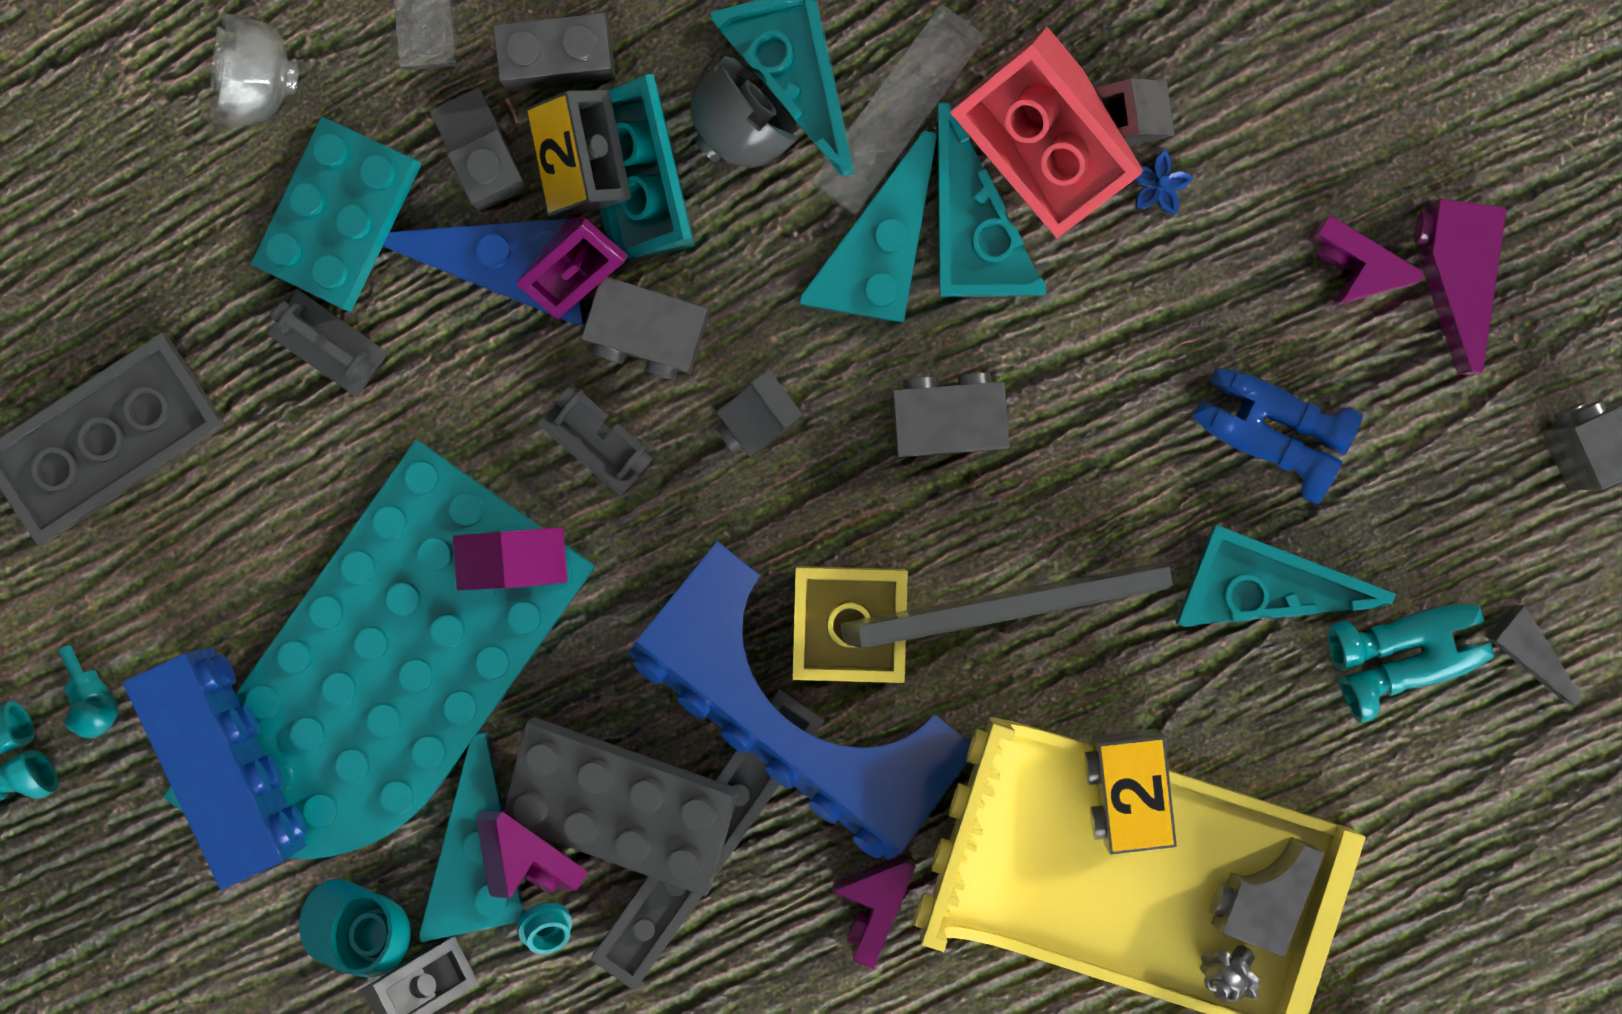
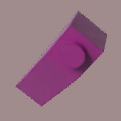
M1440 198L1428 204L1426 211L1419 213L1415 226L1414 240L1416 244H1421L1419 260L1425 273L1424 275L1457 374L1470 376L1483 373L1507 208Z

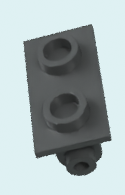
M300 290L295 293L289 303L281 302L271 316L275 323L267 335L355 397L359 396L388 354L383 348Z
M569 386L556 400L555 403L557 405L537 425L621 496L651 465L650 463L653 458L646 453L649 447L645 444L642 445L618 423L612 429L607 427L604 422L609 415L585 396L586 393L582 389L577 393Z

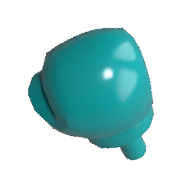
M64 646L58 652L71 678L63 687L70 704V708L64 718V724L66 728L75 732L79 737L93 739L108 731L118 717L117 701L108 687L99 679L95 670L83 672L72 646Z

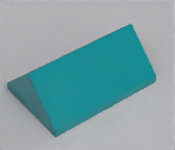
M653 74L643 75L609 90L631 199L600 210L606 237L628 255L624 263L695 247L659 89Z

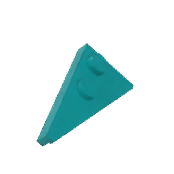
M755 0L710 12L712 21L841 177L855 174L818 1Z
M938 103L939 297L1045 296L1046 285L1042 277H1039L1023 246L1024 242L1017 228L1013 226L1006 213V207L972 147L968 133L950 113L953 109L949 103Z
M923 131L801 296L800 306L904 323L937 133Z
M1212 525L1175 623L1189 627L1200 624L1374 609L1392 604L1396 594L1226 528Z
M488 731L476 734L469 743L419 933L421 942L516 923L526 912L520 884L509 899L491 897L487 887L476 820L482 810L504 811Z

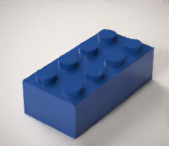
M213 647L187 652L122 682L220 891L285 861L307 846L303 836L307 835L305 821L294 804L287 805L279 788L284 783L281 770L270 754L264 756L255 737L260 733L257 719L247 704L240 705L231 686L236 683L234 671L222 653L217 655Z

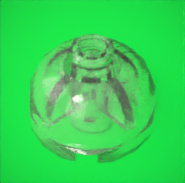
M221 13L220 20L223 27H217L210 80V87L219 91L218 104L210 103L211 122L230 126H254L268 121L279 111L284 94H295L298 80V62L288 60L285 41L277 30L265 22L246 16Z

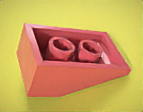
M1045 27L969 90L950 111L952 116L1057 239L1143 172L1084 70L1048 27Z

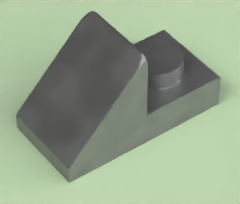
M452 936L402 961L392 971L383 974L381 978L361 990L374 1014H433L479 985L456 937Z

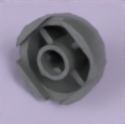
M724 56L712 67L695 88L691 100L692 120L699 133L695 137V142L700 150L715 162L723 158L735 166L754 168L766 165L784 153L798 139L794 135L798 131L797 124L767 87L762 92L756 85L747 81L755 74L751 69L735 58Z

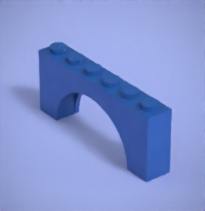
M717 541L628 652L636 660L634 662L635 668L649 681L655 684H660L663 681L679 694L678 702L689 713L699 719H704L707 716L723 729L722 737L733 748L744 754H748L751 751L767 764L765 767L766 772L777 783L788 789H792L795 786L811 799L809 806L817 815L833 824L839 821L855 834L853 837L854 843L865 853L874 858L883 856L886 860L902 853L966 765L970 742L935 714L922 722L908 737L895 743L869 748L848 747L826 742L801 730L787 720L768 701L759 688L748 665L742 636L744 609L748 596L760 575Z

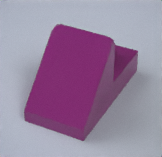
M1331 215L1319 221L1308 238V241L1319 247L1316 254L1327 263L1343 270L1347 265L1354 268L1335 298L1333 306L1409 287L1419 283L1425 274Z
M482 810L476 820L487 887L491 897L509 899L524 876L532 884L549 893H554L555 889L577 891L588 873L503 811Z
M903 854L833 883L834 893L870 907L867 914L858 911L847 937V942L854 944L852 950L853 961L874 969L916 865L913 858Z

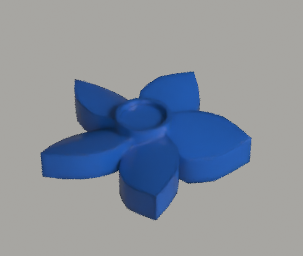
M1163 150L1155 158L1152 169L1141 166L1143 172L1134 180L1139 185L1145 187L1136 196L1135 210L1148 208L1157 202L1163 211L1177 215L1179 197L1175 191L1185 188L1194 177L1183 171L1170 173L1172 167L1171 159L1166 150Z

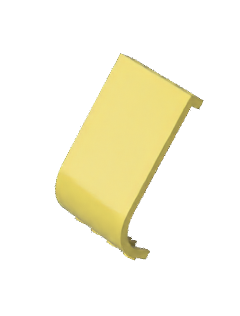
M993 717L989 718L985 731L975 730L966 758V762L974 764L967 786L960 783L957 785L948 815L949 817L956 818L950 840L941 838L938 843L931 866L932 872L939 873L932 895L922 894L913 922V926L921 928L919 936L923 946L944 952L948 942L947 938L981 942L1206 1014H1309L1366 837L1353 829L1169 770L1177 847L1110 855L1103 839L1095 840L1092 830L1090 807L1100 805L1097 784L1088 785L1084 752L1093 751V745L1032 726ZM1291 837L1313 845L1325 854L1285 957L1223 934L1211 923L1214 915L1210 914V905L1217 887L1220 883L1227 884L1231 872L1245 876L1265 869L1282 854ZM1236 946H1246L1255 955L1250 969L1261 981L1258 987L1260 994L1256 999L1245 997L1241 1001L1223 1002L1215 997L1213 991L1205 987L1204 979L1206 975L1200 970V966L1203 963L1201 955L1205 951L1215 953L1219 949H1223L1231 954Z

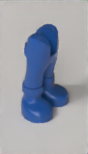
M1215 368L1208 383L1225 395L1243 403L1237 415L1234 416L1221 408L1205 402H1198L1192 417L1206 431L1226 444L1248 455L1275 463L1277 467L1287 472L1293 468L1302 478L1301 494L1303 498L1318 505L1335 479L1342 465V460L1304 446L1303 442L1293 437L1289 438L1267 426L1263 420L1271 419L1294 429L1295 432L1305 437L1309 435L1321 442L1325 448L1344 456L1351 447L1358 432L1363 414L1353 408H1342L1336 414L1320 413V407L1310 402L1307 404L1272 383L1240 371Z

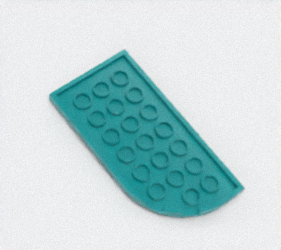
M415 440L235 694L240 705L247 704L254 713L260 729V733L255 737L264 756L270 754L277 762L284 781L279 788L287 805L294 804L298 808L307 827V835L303 836L307 846L288 859L325 858L355 851L391 834L422 809L440 788L469 747L471 740L479 733L596 568L595 564L565 544L568 582L501 589L457 591L453 535L544 528L420 440ZM170 786L163 798L183 812Z

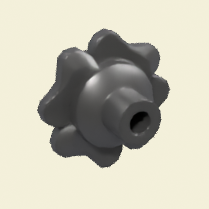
M1243 945L1236 946L1231 954L1223 949H1219L1215 953L1203 952L1201 955L1203 963L1200 966V970L1206 975L1204 979L1205 987L1213 991L1215 997L1223 1002L1241 1001L1245 997L1256 999L1260 994L1258 987L1261 981L1250 969V965L1255 959L1254 953Z

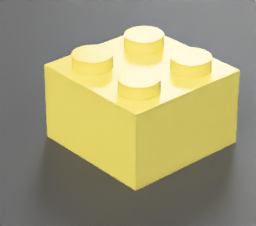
M796 566L793 680L905 683L906 640L867 648L850 646L847 643H843L840 623L906 611L908 571L906 569Z

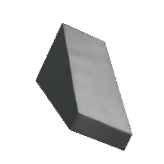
M1515 604L1487 639L1563 702L1577 706L1582 699L1579 691L1527 608L1523 605Z

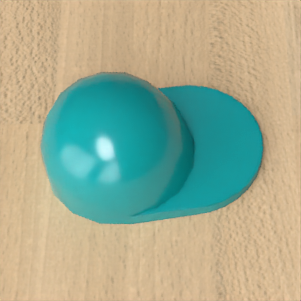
M330 879L322 882L309 894L300 914L299 933L307 953L317 961L342 973L370 978L386 974L401 963L408 950L411 930L410 921L405 910L391 898L379 895L350 881Z

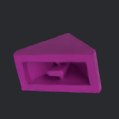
M568 218L519 277L516 285L558 320L624 263L628 255L586 218Z
M564 527L453 535L457 591L501 589L568 582Z

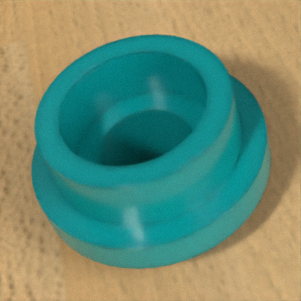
M540 903L531 907L520 917L517 923V932L521 942L528 946L532 952L548 954L561 949L568 942L572 919L568 909L563 905Z

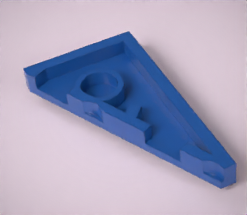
M568 218L389 232L383 246L550 314L516 283ZM582 299L562 315L560 319L574 325H584Z

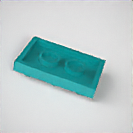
M321 116L250 265L348 312H352L422 164L409 156Z

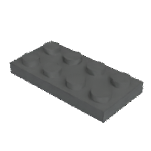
M160 333L0 438V489L37 545H45L227 425L168 335Z
M533 717L525 726L503 812L536 836L706 896L712 888L740 789Z

